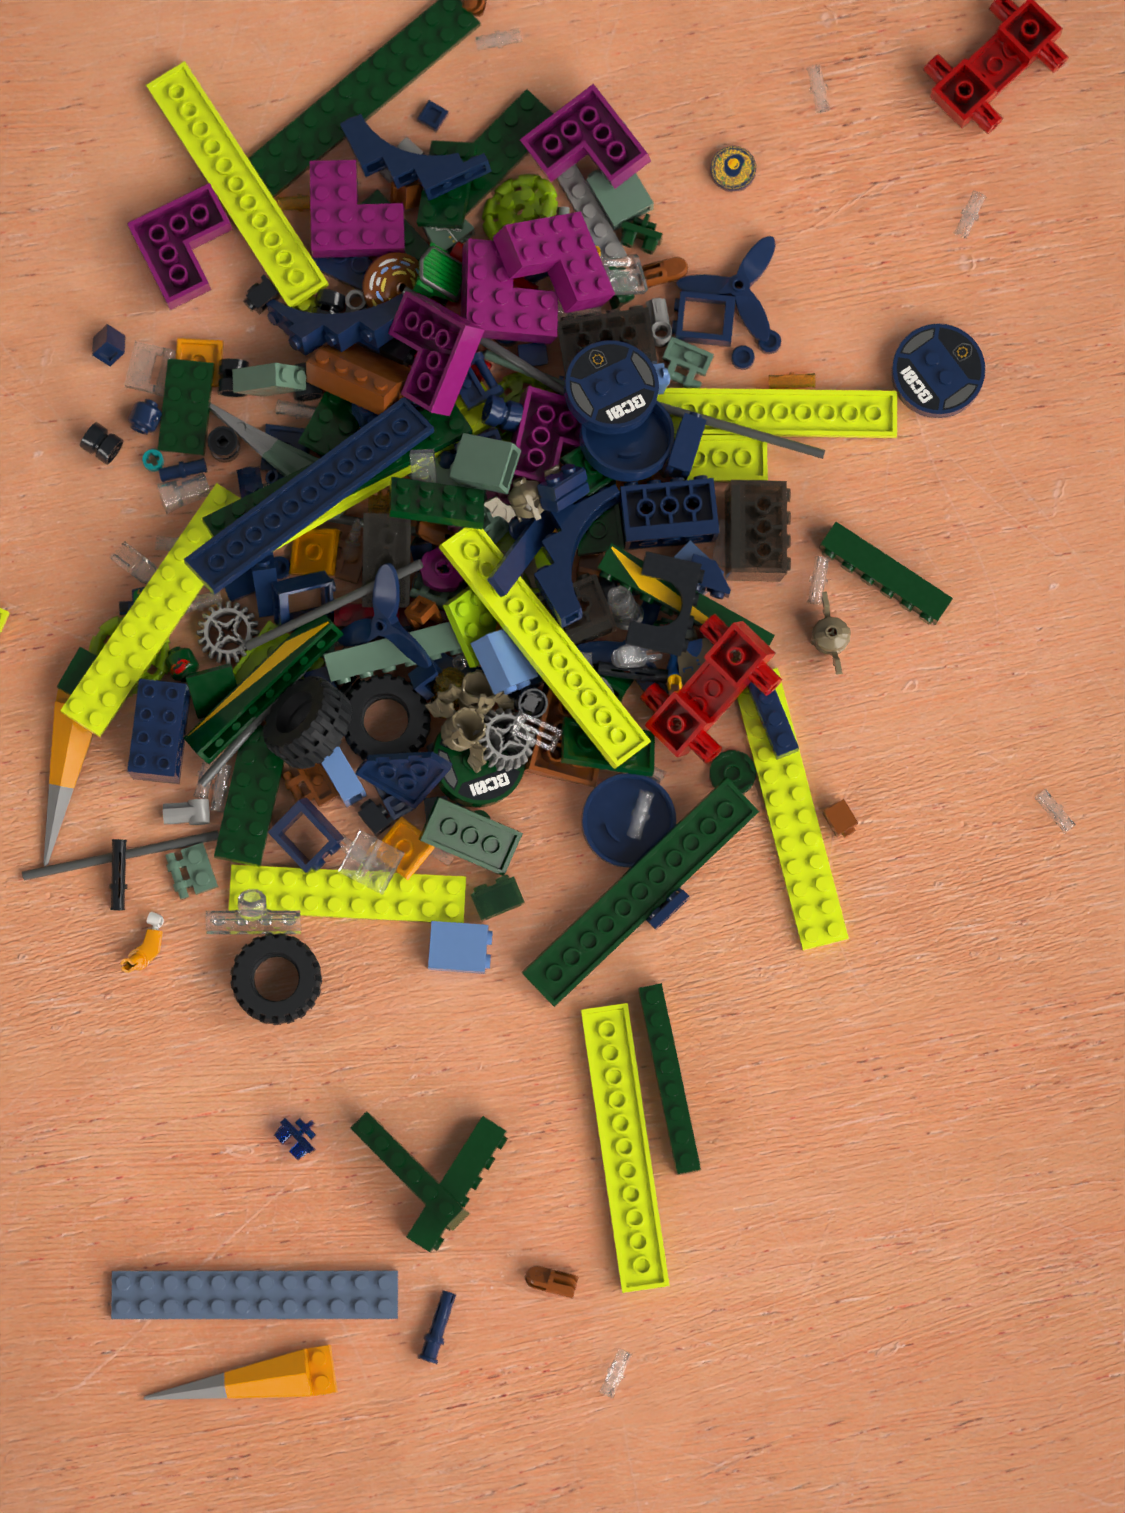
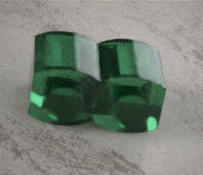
M504 875L495 879L496 884L487 887V884H483L473 889L474 893L470 895L482 922L525 904L514 876L509 878L508 875Z

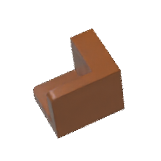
M419 180L399 189L396 188L392 181L390 203H403L405 210L419 207L423 189Z
M604 553L580 556L576 571L577 576L598 580L600 572L596 568Z
M420 595L404 610L414 630H418L428 619L439 624L444 621L436 603Z

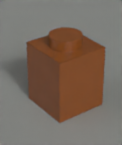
M844 799L823 811V816L836 837L843 835L846 838L856 831L854 827L858 825V821Z

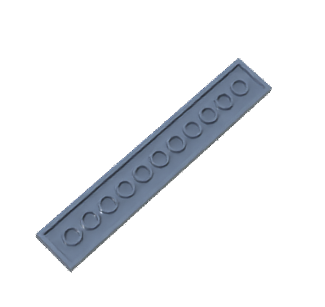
M112 1271L111 1319H398V1271Z

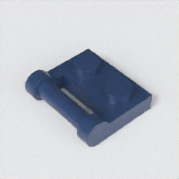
M481 351L475 353L471 365L476 364L490 390L484 391L470 365L459 392V397L467 411L486 402L491 394L500 396L504 393L502 386L497 384L484 362L485 357Z

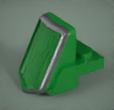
M431 242L427 251L419 259V274L413 291L428 298L437 296L455 303L461 295L462 262Z

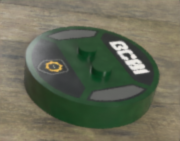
M503 724L491 725L494 728L499 727L501 729H504L506 727V725ZM441 731L433 742L431 752L452 763L449 772L437 785L447 797L461 805L475 808L494 805L511 794L523 777L525 764H521L518 769L512 767L510 771H505L504 768L501 771H497L496 765L488 768V760H486V764L481 766V770L476 773L467 761L470 756L469 748L459 752L450 749L448 746L445 747L442 743ZM505 750L501 753L506 756L516 755L514 752Z

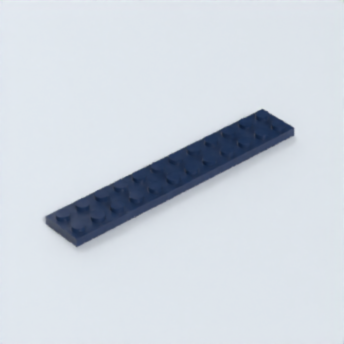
M403 397L184 558L185 565L214 595L434 433V427Z

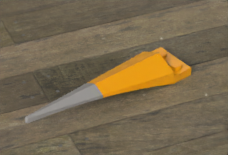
M60 689L57 691L54 705L43 863L45 867L49 863L70 798L94 733L61 713L60 710L70 695Z
M331 1345L295 1351L150 1394L143 1399L309 1397L337 1393Z

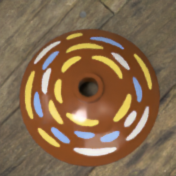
M399 252L387 253L375 259L368 267L363 279V296L368 308L387 302L402 293L399 291L401 284L404 285V289L407 286L413 290L419 274V261L408 254Z

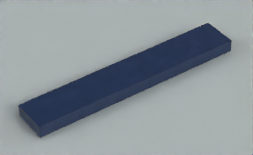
M544 510L540 514L541 519L537 521L535 517L531 519L487 578L500 597L505 596L541 549L542 540L555 530L549 511Z

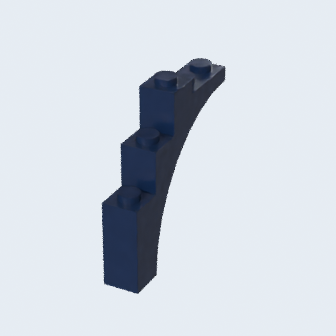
M401 293L389 301L371 308L338 314L300 311L272 299L266 303L268 309L267 316L273 325L280 327L289 336L290 346L305 356L326 342L329 346L335 347L340 352H343L361 339L378 349L395 338L388 333L403 294Z
M245 467L237 470L241 498L263 488L260 467ZM272 552L252 567L259 618L274 615L271 582L278 580Z
M616 485L604 487L597 494L589 498L584 497L575 505L572 503L558 513L549 511L550 519L558 533H550L542 540V551L551 565L539 568L534 573L537 588L561 628L582 618V608L575 595L572 583V565L575 552L591 524L606 510L620 502V491Z

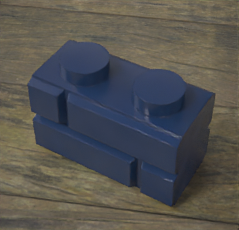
M566 464L561 467V471L546 476V480L537 486L541 496V507L544 510L558 513L588 494L590 489L586 481V470L574 464Z

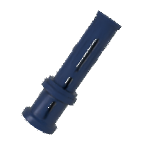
M442 1290L429 1332L423 1337L425 1342L421 1354L417 1356L418 1359L438 1364L437 1356L441 1345H444L445 1342L443 1335L457 1296L456 1294Z

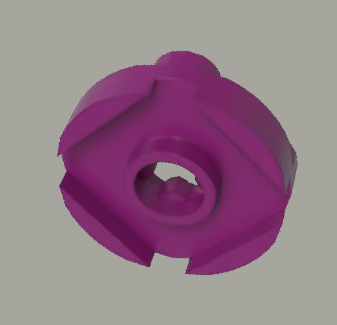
M439 546L424 554L421 560L423 568L420 569L423 584L438 592L456 591L464 582V579L439 549ZM445 564L450 571L440 573V570H437V568H441Z

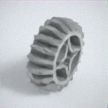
M230 601L226 602V608H223L219 602L217 603L219 610L215 611L213 607H209L211 615L202 614L206 622H198V625L204 629L197 630V635L204 637L200 638L198 643L199 645L206 644L203 646L202 651L204 653L210 651L208 655L210 659L217 655V663H221L223 657H225L226 664L231 663L232 657L238 663L240 661L239 655L242 654L243 657L247 655L245 652L247 650L245 642L253 639V636L259 635L260 631L253 629L259 626L258 621H252L255 617L253 613L246 615L248 612L246 606L239 611L240 604L237 602L234 608H231ZM223 616H236L227 623L217 621V619ZM242 620L247 626L245 640L237 633ZM212 626L219 631L215 645L210 641V629ZM232 628V633L235 637L227 635L223 638L225 634L222 629L229 631ZM228 643L240 645L233 650H221Z
M498 708L496 711H489L487 715H484L486 734L479 740V743L486 747L483 759L489 761L488 768L496 765L497 771H501L503 768L505 771H510L512 767L518 769L521 764L524 765L528 761V758L533 753L531 749L535 743L530 740L534 738L535 734L529 733L532 726L524 724L527 718L519 719V712L512 715L511 708L505 711L502 708ZM503 724L506 725V727L504 729H501L499 727L494 728L491 725ZM481 730L474 731L473 736L478 734ZM505 750L514 752L516 755L506 756L501 753Z

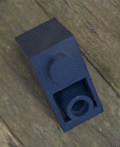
M693 554L691 562L702 564L701 569L705 570L702 584L697 583L696 591H708L710 596L721 600L724 597L729 598L731 589L717 562Z

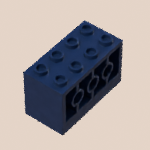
M700 475L693 477L694 480L684 481V478L679 477L661 483V480L647 481V484L638 485V482L624 483V486H621L619 490V510L625 550L686 545L689 541H692L694 544L716 542L720 532L714 478ZM687 506H692L695 509L691 510ZM664 508H669L672 511L667 512L666 510H664ZM641 510H646L648 514H643Z
M139 679L127 770L134 780L180 785L185 747L184 737L187 731L191 700L187 684Z

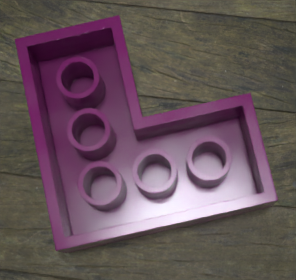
M594 84L520 139L524 148L550 182L586 155H589L609 183L616 189L651 162L648 153Z
M356 160L310 161L311 251L313 258L382 256L392 252L405 253L403 203L358 204Z
M210 183L127 223L170 310L211 291L209 282L192 250L232 231V227Z
M581 211L507 224L493 237L509 279L548 272L564 313L601 307L615 295Z
M469 238L462 246L461 317L484 329L482 338L551 344L557 338L558 296L556 291L513 288V279H509L494 241Z
M405 291L388 333L418 351L401 395L431 413L450 416L484 329L425 295Z
M528 386L521 393L519 403L523 405V414L517 430L513 432L511 443H514L521 450L512 482L524 476L526 480H535L542 483L545 481L544 471L559 464L561 451L570 453L580 446L579 433L581 423L570 412L565 396Z

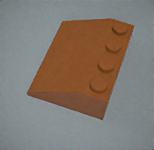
M357 344L350 346L343 352L327 345L319 348L306 361V380L318 388L380 415L404 397L401 395V392L411 369Z
M544 683L542 692L545 693L548 699V706L544 714L535 719L532 734H535V736L530 740L535 745L531 749L533 753L528 758L524 771L595 788L600 769L561 763L562 721L564 717H573L549 686Z

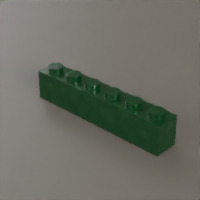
M838 522L834 523L820 544L819 549L822 550L821 554L832 561L836 559L842 563L841 567L849 573L856 572L861 576L860 579L869 586L874 584L881 589L880 593L889 599L894 597L900 601L899 605L909 612L913 610L920 614L919 618L929 625L931 622L935 625L937 624L953 599Z
M366 1111L350 1128L448 1228L454 1230L470 1214L369 1112Z
M484 1116L481 1117L440 1182L464 1208L470 1200L467 1197L470 1190H476L483 1180L480 1177L484 1168L489 1170L496 1158L492 1155L497 1148L501 1150L508 1140L505 1136L507 1131ZM425 1206L406 1238L431 1253L433 1249L438 1251L445 1240L441 1236L446 1229L449 1231L451 1229Z

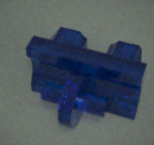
M286 1118L280 1122L282 1125L274 1136L282 1144L291 1136L298 1141L289 1150L297 1160H300L308 1153L311 1155L316 1150L303 1137L306 1134L312 1140L316 1136L311 1130L315 1124L312 1120L306 1124L299 1118L295 1122L300 1128L299 1131Z

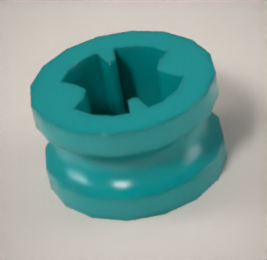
M151 449L144 453L142 461L147 470L156 472L159 471V468L163 467L164 458L160 451ZM151 455L155 458H160L155 466L152 463L147 464V461H150L149 457Z

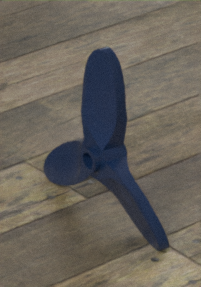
M767 236L759 240L742 260L737 275L732 277L703 274L690 275L679 279L676 286L681 291L735 296L737 310L745 327L756 340L767 342L770 338L769 321L763 306L750 290V287L767 269L774 255L775 239L772 236Z
M387 563L379 568L374 582L373 608L375 616L365 617L347 625L341 630L343 635L337 641L343 646H357L367 643L378 636H383L420 667L428 668L432 665L431 659L424 648L398 621L396 615L400 602L399 580L394 566L391 563Z
M643 601L634 614L632 621L653 625L657 621L660 606L654 602L650 605ZM626 639L623 642L592 641L576 646L590 664H598V661L616 662L622 660L628 665L642 666L645 664L649 668H657L643 653V648L626 645ZM628 647L633 650L632 654L628 652ZM635 672V674L654 676V674ZM635 680L643 692L655 683L648 681L640 683V680ZM657 683L669 694L666 684Z

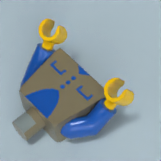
M695 627L691 630L687 629L685 638L689 639L687 652H682L680 657L670 655L667 665L668 690H671V685L677 684L679 690L682 689V685H685L706 661L704 656L714 646L706 637L698 639Z

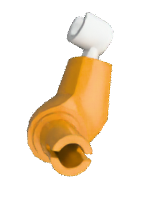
M154 912L149 913L147 924L153 926L152 930L147 929L143 944L129 952L128 957L121 961L120 965L125 964L121 967L123 972L131 973L134 970H143L159 954L163 932L158 930L164 923L161 915Z

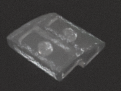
M360 830L338 872L383 895L405 853Z

